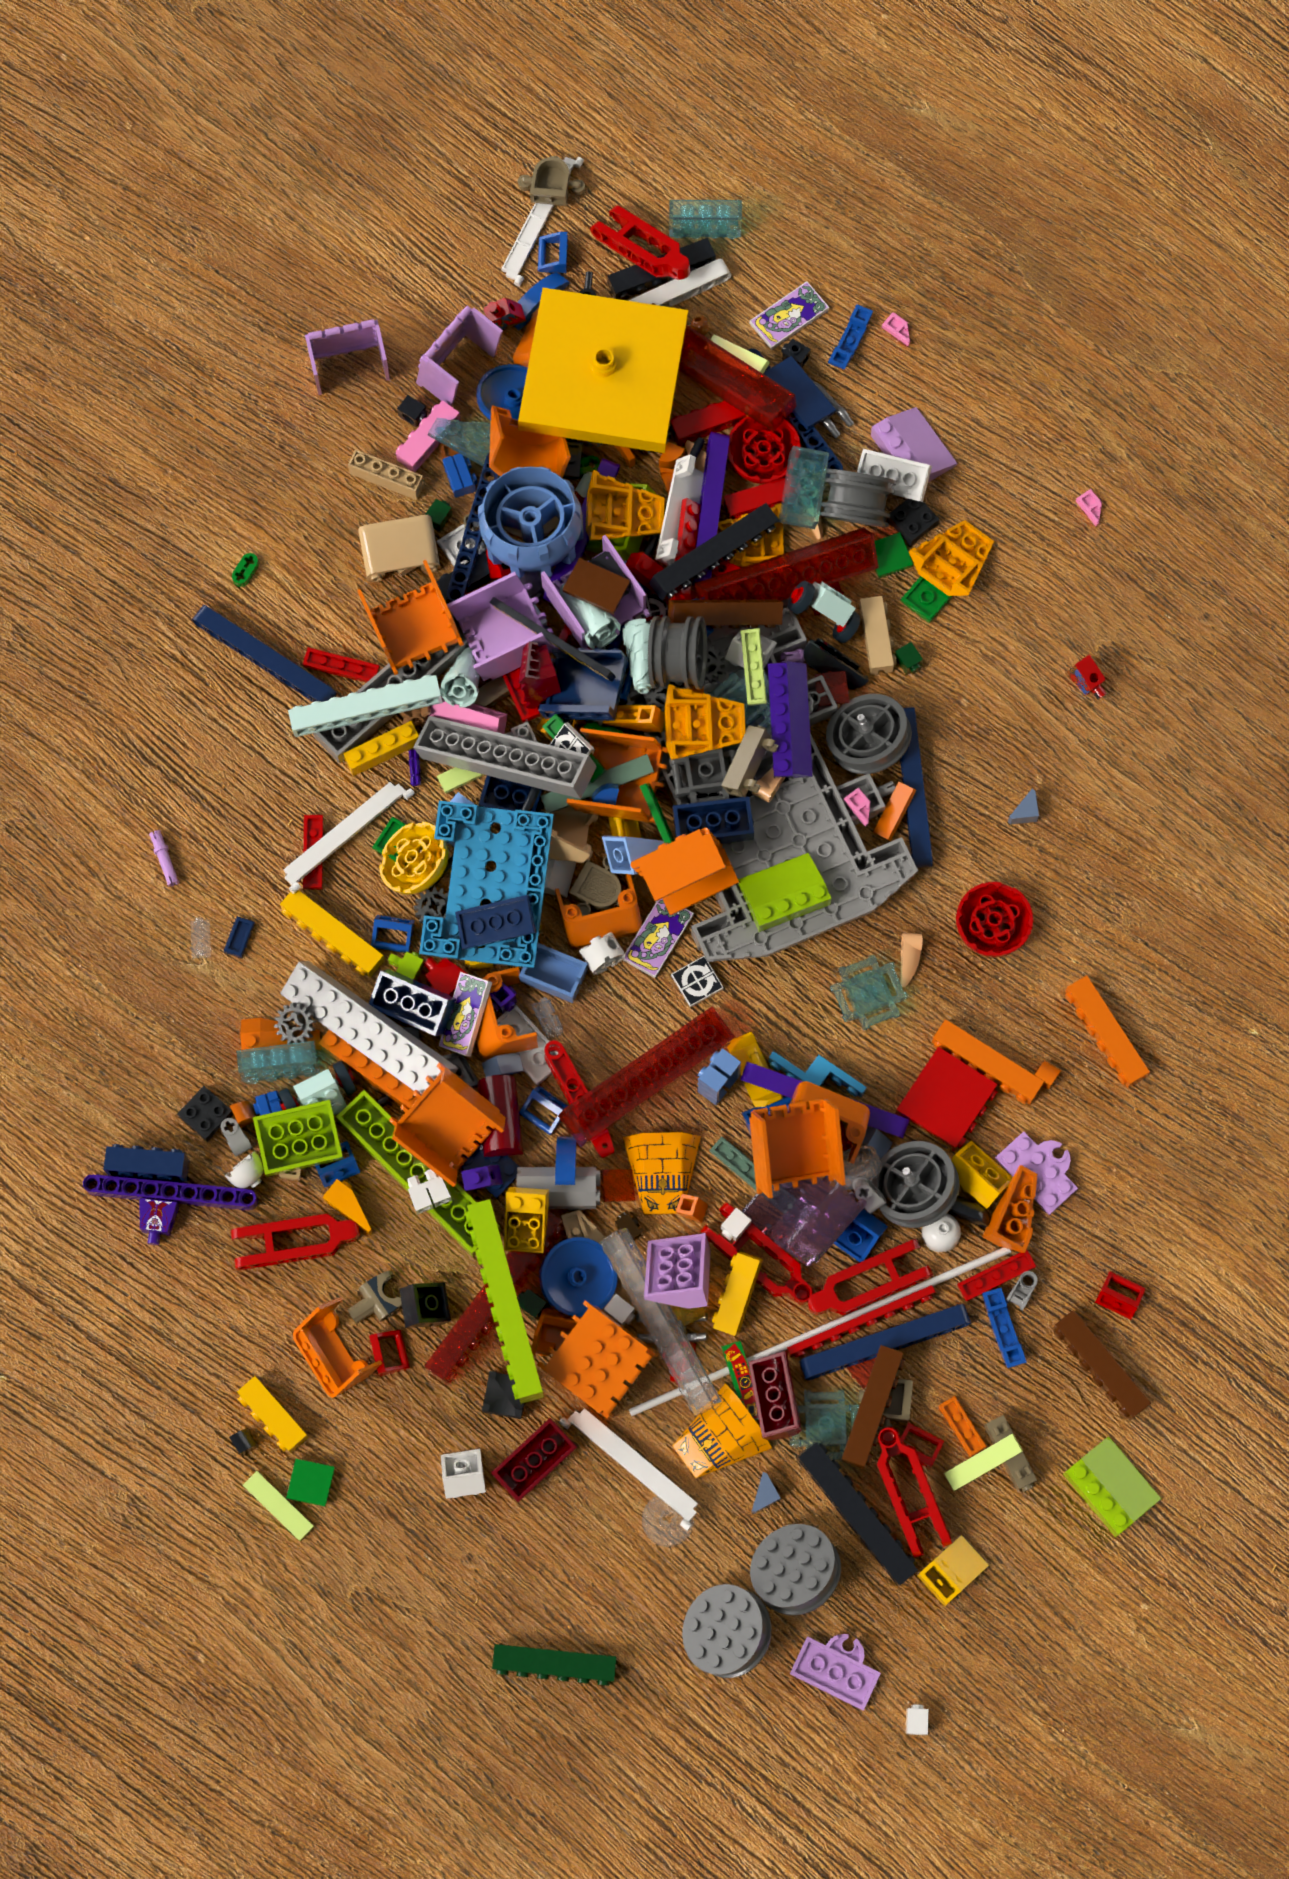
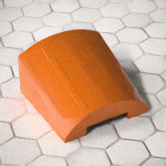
M492 405L489 467L496 474L502 476L511 471L510 469L516 467L542 466L550 468L553 473L563 478L571 457L566 438L519 431L518 420L512 418L510 410Z

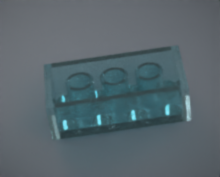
M669 200V237H710L713 239L719 237H728L730 239L741 237L742 200Z
M798 446L792 447L789 453L779 523L810 529L816 528L820 516L829 458L828 452Z
M314 1041L236 1051L238 1072L242 1081L246 1082V1084H256L259 1080L273 1082L277 1078L282 1077L294 1079L298 1075L312 1077L316 1073H320L318 1049Z

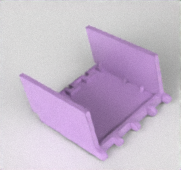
M467 305L420 358L419 361L421 363L418 366L417 385L425 387L439 400H443L452 407L459 381L441 368L440 364L445 361L446 357L465 336L494 358L503 330L477 309H472Z
M371 319L361 323L343 325L340 328L334 327L305 335L318 395H322L314 360L325 357L330 358V356L348 354V352L358 350L363 351L376 346L379 347L386 381L390 380L378 320Z
M602 536L603 552L606 551L611 554L632 584L629 594L622 598L614 615H611L617 619L620 626L634 620L635 617L642 613L648 618L650 613L646 609L645 592L607 536ZM545 571L541 573L542 587L546 591L547 597L581 648L589 650L585 641L584 629L560 595V587L566 583L572 571L560 577L562 584L557 579L551 582ZM616 629L615 632L617 633V635H619L620 632L618 629Z
M515 572L447 604V607L459 622L470 649H474L472 654L477 664L473 665L483 681L489 678L494 680L521 667L523 647L529 641L538 643L539 647L546 645L549 653L552 649H558L547 641L542 632L536 635L495 609L489 603L495 597L543 627L541 620L545 619L546 615L545 613L537 615L533 606L539 602L538 597L530 599L527 592L533 588L532 583L523 585ZM551 628L547 629V631L553 634V630Z

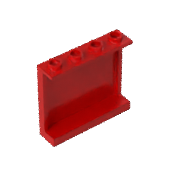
M938 1047L896 1109L895 1114L906 1117L951 1146L952 1151H955L957 1147L961 1149L965 1143L966 1138L964 1136L966 1133H971L977 1123L974 1121L977 1116L982 1117L987 1107L985 1104L987 1101H992L998 1092L995 1090L997 1084Z

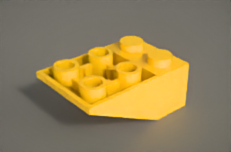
M510 1187L507 1190L504 1250L544 1253L549 1207L548 1189Z
M961 1535L923 1569L917 1577L945 1607L989 1565Z

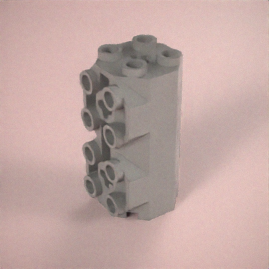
M517 1167V1187L549 1190L548 1209L586 1211L587 1209H596V1206H600V1190H597V1186H600V1170H596V1167H576L575 1185H555V1167Z

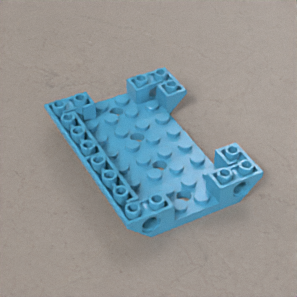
M439 801L434 839L455 843L446 917L424 915L419 954L535 968L554 814L523 810L511 811L479 807L473 804ZM494 823L501 825V831L497 834L491 832V826ZM489 861L496 863V869L493 872L486 870V864ZM530 895L537 933L488 944L484 948L475 947L462 950L456 911L481 906V902L485 899H489L491 903Z

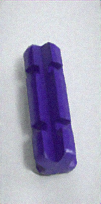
M415 749L409 750L410 781L412 786H420L419 754Z

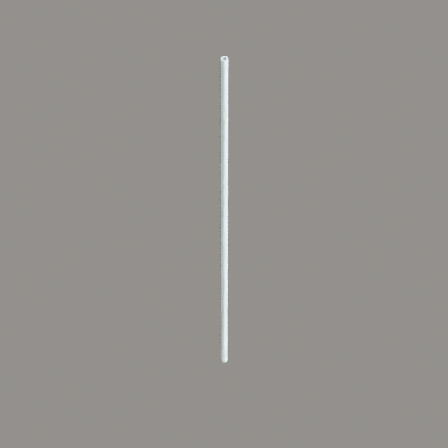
M1000 1248L746 1358L747 1363L785 1351L789 1346L930 1285L935 1286L1011 1253V1250ZM728 1367L629 1409L631 1416H634L729 1375Z

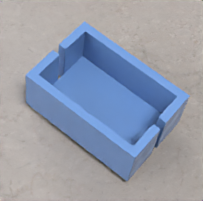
M538 943L535 968L523 967L519 979L521 983L573 1003L580 989L579 984H582L588 971V963Z
M723 1048L720 1052L716 1051L712 1055L709 1066H704L698 1074V1093L716 1106L727 1093L722 1087L725 1086L730 1089L739 1078L741 1062Z

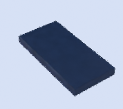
M792 356L763 373V378L806 430L836 412L833 405Z
M530 895L455 912L462 950L537 933Z

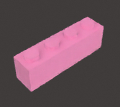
M443 400L439 405L436 404L432 408L431 414L427 418L422 419L417 430H413L409 434L408 440L404 444L399 445L396 450L397 461L410 471L416 472L448 435L450 429L461 421L460 413Z
M443 698V703L431 705V714L429 716L502 734L505 732L508 714L476 704L459 708V704L452 706Z

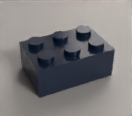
M487 775L478 806L511 811L521 810L531 790V786ZM541 789L535 801L532 812L539 811L542 800L541 796L544 793L543 789Z

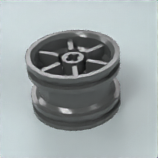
M827 469L826 473L830 474V477L825 478V483L830 484L828 501L826 503L821 502V507H824V511L819 512V516L870 526H889V523H886V518H890L891 514L885 512L887 496L895 492L891 488L892 485H896V480L858 472Z
M654 616L650 624L648 638V673L652 688L658 689L661 686V688L667 689L670 682H684L686 689H692L694 686L696 689H702L707 669V631L704 618L698 616L695 620L693 616H688L685 623H671L669 616H663L662 619L660 616Z

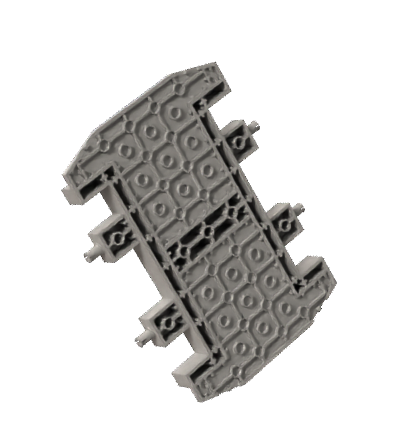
M783 608L782 625H776L775 628L758 625L760 635L777 642L764 668L767 704L748 706L744 668L732 665L730 661L725 659L732 639L743 627L746 629L758 628H748L747 625H740V628H729V625H722V628H713L714 631L707 637L708 648L715 645V651L720 649V655H724V661L722 662H725V668H722L723 675L718 674V680L713 678L711 684L708 680H705L703 685L704 693L712 697L743 703L745 709V731L749 725L754 727L759 725L766 728L768 734L772 737L768 664L782 661L780 657L782 652H791L799 648L805 649L807 639L795 614L788 608ZM626 669L622 689L625 683L628 669ZM822 675L807 681L808 695L813 699V711L809 715L810 726L833 716L838 709L834 700L849 694L848 688H845V683L829 689ZM632 682L627 701L619 700L618 705H649L650 701H646L648 694L638 693ZM593 720V722L597 723L599 726H611L603 724V720ZM665 722L662 732L639 731L641 736L653 737L662 747H666ZM810 733L813 777H785L770 803L752 795V791L748 790L745 797L750 798L754 840L722 844V849H725L737 878L741 879L809 853L832 898L831 904L759 932L739 884L715 894L723 913L691 926V935L698 950H702L706 961L713 962L771 956L874 912L918 873V869L902 837L868 852L866 851L855 828V825L862 822L843 801L846 796L859 787L871 801L869 819L881 815L885 810L882 797L894 792V783L890 781L876 787L871 775L866 774L836 787ZM740 743L721 749L722 751L738 750ZM766 750L753 780L758 781L773 767V752ZM663 752L661 764H666L667 769H660L658 782L664 783V787L673 805L690 804V795L683 797L674 796L673 771L669 764L671 758L669 753ZM724 759L727 774L730 767L729 759ZM685 764L680 765L682 786L685 788L688 787ZM722 790L711 794H696V799L722 795ZM729 794V799H732V798H741V797H738V796Z

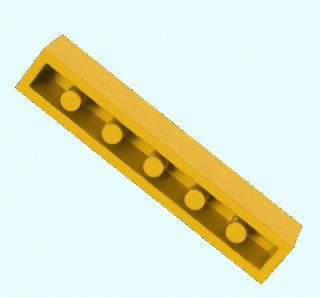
M298 890L294 894L290 892L280 903L284 916L288 919H295L297 921L296 924L304 931L308 929L315 940L318 942L322 940L326 943L328 950L332 953H339L341 955L340 958L348 965L352 963L356 967L355 970L362 976L366 974L368 977H371L385 961L384 956L301 891Z

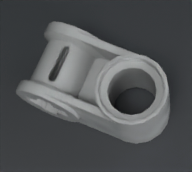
M227 1118L222 1121L221 1130L235 1157L252 1148L245 1133L242 1132L235 1119ZM231 1124V1126H234V1131L230 1132L227 1130V1125Z
M860 1175L853 1179L852 1186L855 1190V1195L870 1214L887 1203L880 1190L866 1176Z
M1031 1271L1024 1272L1016 1285L1013 1286L1006 1302L1014 1303L1023 1311L1037 1284L1036 1274ZM1027 1276L1032 1278L1033 1285L1026 1286L1023 1283V1278Z

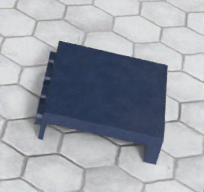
M577 648V650L611 670L616 678L613 682H610L560 649H552L551 652L556 657L554 669L561 692L547 697L546 704H540L539 712L545 719H550L555 714H558L562 720L615 721L628 661L622 650L616 648L611 650Z

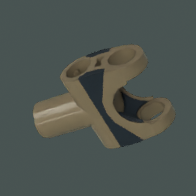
M391 1270L373 1277L359 1287V1291L364 1299L347 1309L356 1324L373 1313L382 1322L402 1308L401 1297L389 1298L384 1295L385 1285L394 1276Z

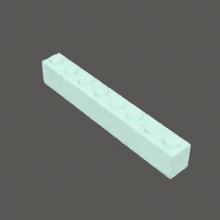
M426 675L421 679H409L396 685L388 684L383 688H370L366 692H354L341 698L333 697L324 702L315 701L311 705L295 706L288 710L292 731L296 738L443 703L436 675Z

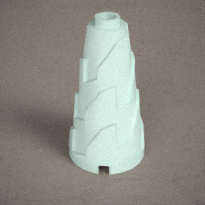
M564 583L560 587V595L584 629L587 645L591 649H595V646L601 649L610 644L617 637L616 629L620 631L621 628L617 619L607 611L562 591Z
M646 619L631 620L625 623V628H623L624 645H626L627 658H629L630 675L633 678L635 690L640 694H646L652 688L648 673L650 624L646 623Z
M470 647L465 648L457 657L453 667L450 668L443 678L440 687L442 698L452 706L459 704V708L473 704L479 691L480 675L473 667L477 663L472 654L474 649H470Z

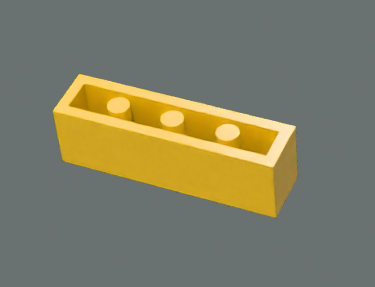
M409 721L343 753L345 762L352 775L356 776L412 749L419 735L412 721Z
M738 1252L737 1255L733 1256L730 1264L733 1267L731 1274H727L724 1285H726L725 1293H721L718 1304H721L719 1311L714 1313L712 1319L714 1329L733 1336L739 1335L763 1259L743 1252Z
M256 1376L237 1391L240 1395L238 1398L240 1403L244 1407L249 1406L253 1410L250 1414L257 1422L262 1420L266 1425L263 1429L270 1437L273 1435L277 1437L279 1441L276 1444L283 1452L288 1450L292 1453L309 1438Z

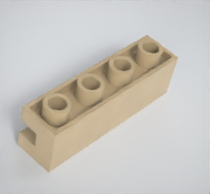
M356 449L348 464L351 475L415 500L418 499L424 487L422 475Z
M882 596L862 598L859 602L870 675L878 674L879 670H885V673L893 672V667L896 665V656L891 652L893 638L889 637L888 634L891 627L890 620H886L885 613H888L887 603L883 602Z

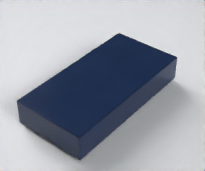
M236 917L225 945L224 953L243 958L255 926L254 921Z

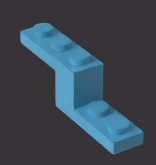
M774 1051L769 1056L768 1062L770 1066L778 1072L781 1070L786 1076L800 1081H808L821 1087L830 1076L832 1082L838 1086L842 1084L847 1088V1092L855 1097L857 1095L862 1097L866 1092V1086L819 1054L806 1073Z

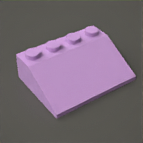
M917 407L887 417L872 426L871 437L883 454L931 465L932 469L928 482L958 464Z
M706 1233L648 1241L644 1288L645 1300L688 1309L708 1306L711 1249Z

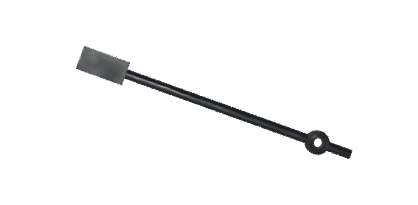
M586 272L585 286L579 293L596 296V293L592 290L593 272ZM570 439V441L566 442L571 457L563 478L579 480L583 442H577V439Z

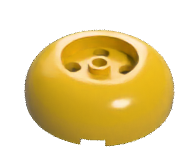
M428 822L405 825L393 834L382 851V864L379 865L380 875L383 882L393 891L406 895L421 893L432 887L444 873L449 856L447 841L434 839L436 828L434 825ZM397 852L398 856L395 862L388 855H394Z

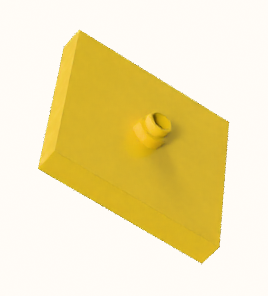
M542 288L518 418V430L665 453L688 310Z

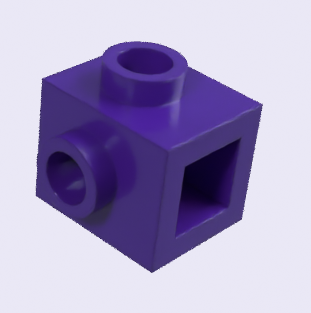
M503 982L500 990L490 993L494 1011L497 1012L499 1010L502 1014L506 1011H512L517 1003V993L511 986L507 987Z

